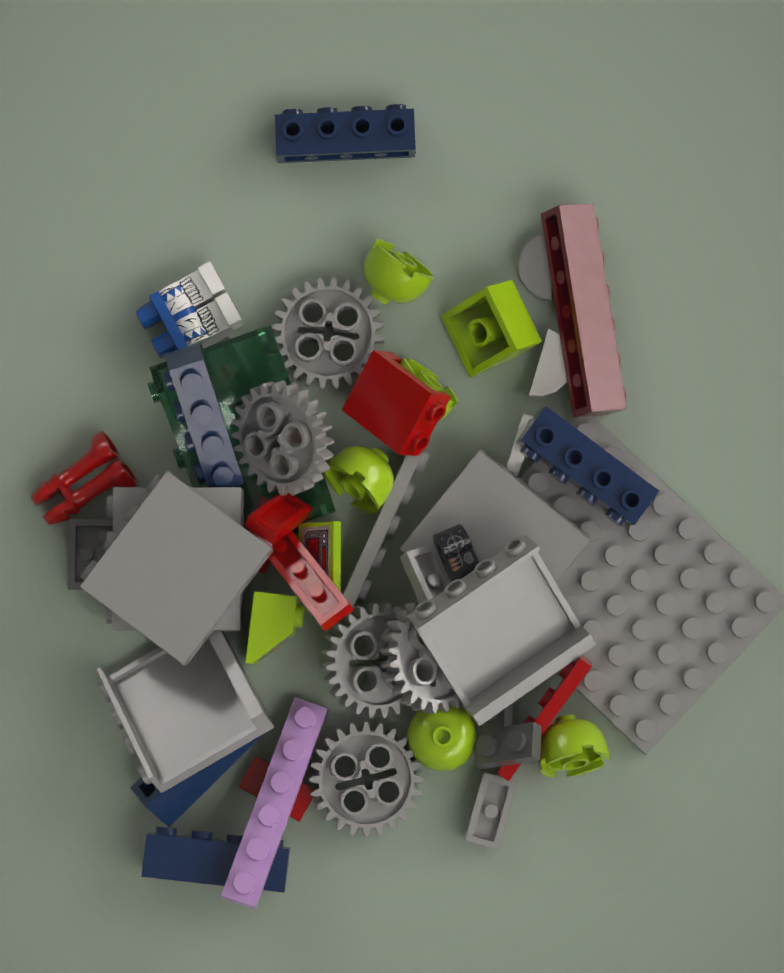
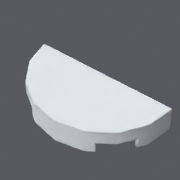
M550 329L547 330L529 392L530 397L542 398L556 393L567 382L560 334Z
M525 413L522 415L506 466L517 477L525 456L520 453L522 446L516 443V441L534 418V416Z

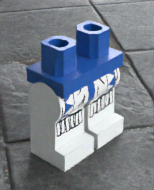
M210 261L198 267L197 271L149 295L151 301L136 311V315L145 330L162 321L167 332L151 340L160 358L165 357L166 353L199 343L201 346V342L231 327L234 330L242 326V319L228 293H225V288Z

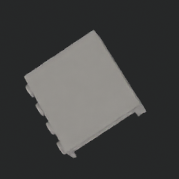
M480 449L400 549L405 553L406 551L434 544V534L461 524L470 538L478 561L481 562L482 560L494 557L504 550L505 545L511 540L526 535L539 546L540 551L538 553L556 582L587 545L591 537L484 449Z
M167 471L164 476L158 474L151 481L146 489L150 494L142 505L137 502L129 510L124 519L128 523L120 534L115 531L107 539L103 546V549L106 551L98 563L93 560L86 567L81 575L84 581L80 587L180 663L188 665L273 550Z
M526 535L508 542L504 550L492 558L479 562L472 572L462 579L450 582L443 592L432 599L421 602L416 606L414 612L407 616L466 712L479 726L596 645L591 634L579 623L538 553L540 551L539 546Z
M213 630L188 665H183L162 648L157 647L111 675H108L101 666L97 668L102 680L98 684L99 690L107 702L112 701L115 707L110 712L117 726L120 729L125 728L128 734L127 737L123 738L128 750L133 757L138 755L141 764L136 766L140 776L146 785L153 783L161 793L274 728L224 630Z

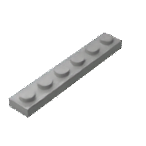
M425 449L419 456L406 455L392 490L382 507L343 595L352 608H354L358 599L364 601L370 590L372 581L367 580L372 566L379 569L387 550L381 546L386 535L393 537L401 521V517L396 516L400 504L408 505L416 487L410 484L415 471L422 473L430 454L424 452ZM352 611L350 614L355 617V612ZM341 619L336 624L344 625L345 622ZM333 626L327 630L328 632L337 635V632L334 630Z

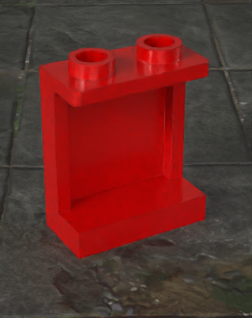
M373 350L342 411L397 454L419 456L428 446L430 435L437 422L444 416L446 405L451 396L446 392L433 390L399 365L403 359L395 353Z

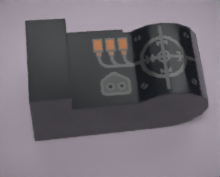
M461 524L433 535L435 547L451 582L456 579H462L474 570L479 561L473 550L470 538Z

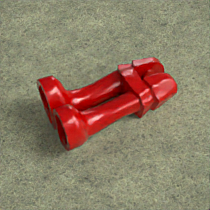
M100 431L92 438L91 447L83 457L59 474H53L48 482L43 481L31 495L35 506L50 500L58 493L65 500L44 514L43 518L49 525L69 520L70 515L79 513L83 506L106 490L113 487H136L139 485L127 464L123 460L117 459L77 490L73 491L70 487L97 467L111 462L120 456L116 446L104 431Z

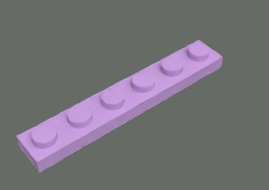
M294 697L223 888L222 899L256 910L327 716L328 708Z

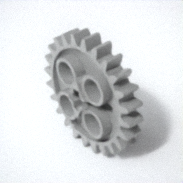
M318 277L317 287L312 288L310 283L305 281L304 293L299 292L295 288L292 289L295 298L293 302L285 298L282 299V303L287 309L286 312H275V316L282 323L273 324L272 330L281 333V336L272 339L273 345L283 346L276 353L277 359L288 358L283 365L285 371L293 367L296 368L293 376L294 380H298L303 375L307 376V387H310L314 380H319L320 390H324L327 381H332L334 389L338 390L339 380L342 379L349 386H352L351 375L356 374L359 377L362 367L365 366L372 351H380L374 344L384 343V337L375 334L376 331L384 328L383 322H374V319L380 315V309L369 310L373 303V298L368 297L362 300V287L357 288L352 293L349 280L344 283L342 288L337 287L336 277L332 278L330 286H325L323 279ZM310 307H317L323 313L322 318L314 323L307 322L303 317L305 310ZM352 311L356 314L357 321L352 326H343L337 320L340 313ZM326 326H331L335 334L353 333L358 334L359 338L354 340L333 335L330 341H324L322 334H300L297 330L298 328H306L316 332H325ZM306 341L315 342L319 347L316 355L312 357L303 356L299 352L302 343ZM340 345H348L354 353L349 360L340 361L334 356V350Z
M285 380L261 384L250 389V394L242 396L241 399L244 404L235 408L240 417L232 419V423L239 427V431L231 433L232 437L240 441V444L234 447V451L243 452L244 455L239 463H248L250 466L247 476L257 474L256 485L260 486L267 483L268 492L278 490L280 496L287 493L295 495L313 488L314 483L324 479L321 473L330 469L325 460L334 456L331 451L326 449V446L334 443V440L326 437L325 433L332 429V425L322 423V419L327 414L326 411L317 413L315 409L319 402L318 399L310 402L307 401L309 393L307 389L298 392L296 383L286 385Z
M417 599L416 602L406 603V610L395 612L398 620L388 621L387 625L392 630V634H384L382 638L389 645L388 648L380 649V653L388 656V661L383 662L381 668H390L391 673L387 675L385 682L395 681L396 685L392 690V694H403L402 704H412V710H424V713H436L437 709L449 712V705L458 708L460 707V701L421 638L418 640V633L407 618L409 614L414 612L416 606L420 604Z
M369 602L366 612L363 607L355 606V617L348 614L343 618L344 625H333L334 630L337 632L335 637L325 636V639L332 646L331 649L321 650L322 654L329 656V662L321 664L320 667L330 670L331 674L326 676L323 681L328 684H335L330 694L335 697L342 695L339 704L344 707L351 705V712L360 714L363 710L364 716L373 718L375 711L378 716L383 718L387 717L388 709L392 713H400L399 703H401L403 694H392L396 683L391 681L385 682V678L391 673L390 668H381V664L388 660L377 661L375 665L359 663L350 667L348 664L351 660H372L379 658V655L387 656L380 653V649L388 648V644L382 638V635L392 633L387 623L388 621L398 620L395 612L404 610L402 607L395 606L391 611V604L382 602L378 608L377 603ZM359 636H362L364 647L359 653H356L354 643ZM365 671L367 682L362 688H359L357 678L359 674ZM403 704L408 707L412 706V704Z
M368 721L363 723L362 731L360 732L357 731L353 723L349 724L348 735L337 729L336 735L338 740L336 742L329 738L324 739L329 748L327 752L319 749L315 751L322 758L321 763L310 764L313 769L319 771L318 776L308 778V781L318 783L319 787L313 790L310 795L321 796L322 801L317 804L316 809L320 810L327 807L329 812L324 820L330 821L334 817L338 818L337 830H341L346 823L349 824V834L354 836L358 827L362 828L364 837H369L371 827H375L377 833L381 836L384 831L383 825L386 823L390 828L396 830L397 827L394 819L398 816L400 819L407 821L408 817L403 810L406 807L411 809L417 808L415 803L410 800L411 796L422 795L420 790L414 788V783L424 781V777L414 775V770L421 767L422 763H411L410 758L414 753L412 750L405 751L403 749L408 739L404 737L396 742L394 740L396 729H391L385 735L383 734L382 723H378L375 730L370 731ZM376 747L383 748L388 754L387 763L380 768L374 767L369 761V754ZM342 756L349 757L354 763V770L347 777H341L335 771V763ZM395 768L397 771L393 776L371 781V788L366 789L361 784L342 790L335 788L338 783L360 778L362 776L361 770L366 769L368 774H375ZM386 781L392 782L397 788V795L390 802H384L378 794L380 785ZM357 791L363 797V805L359 810L351 812L345 807L344 798L347 793Z

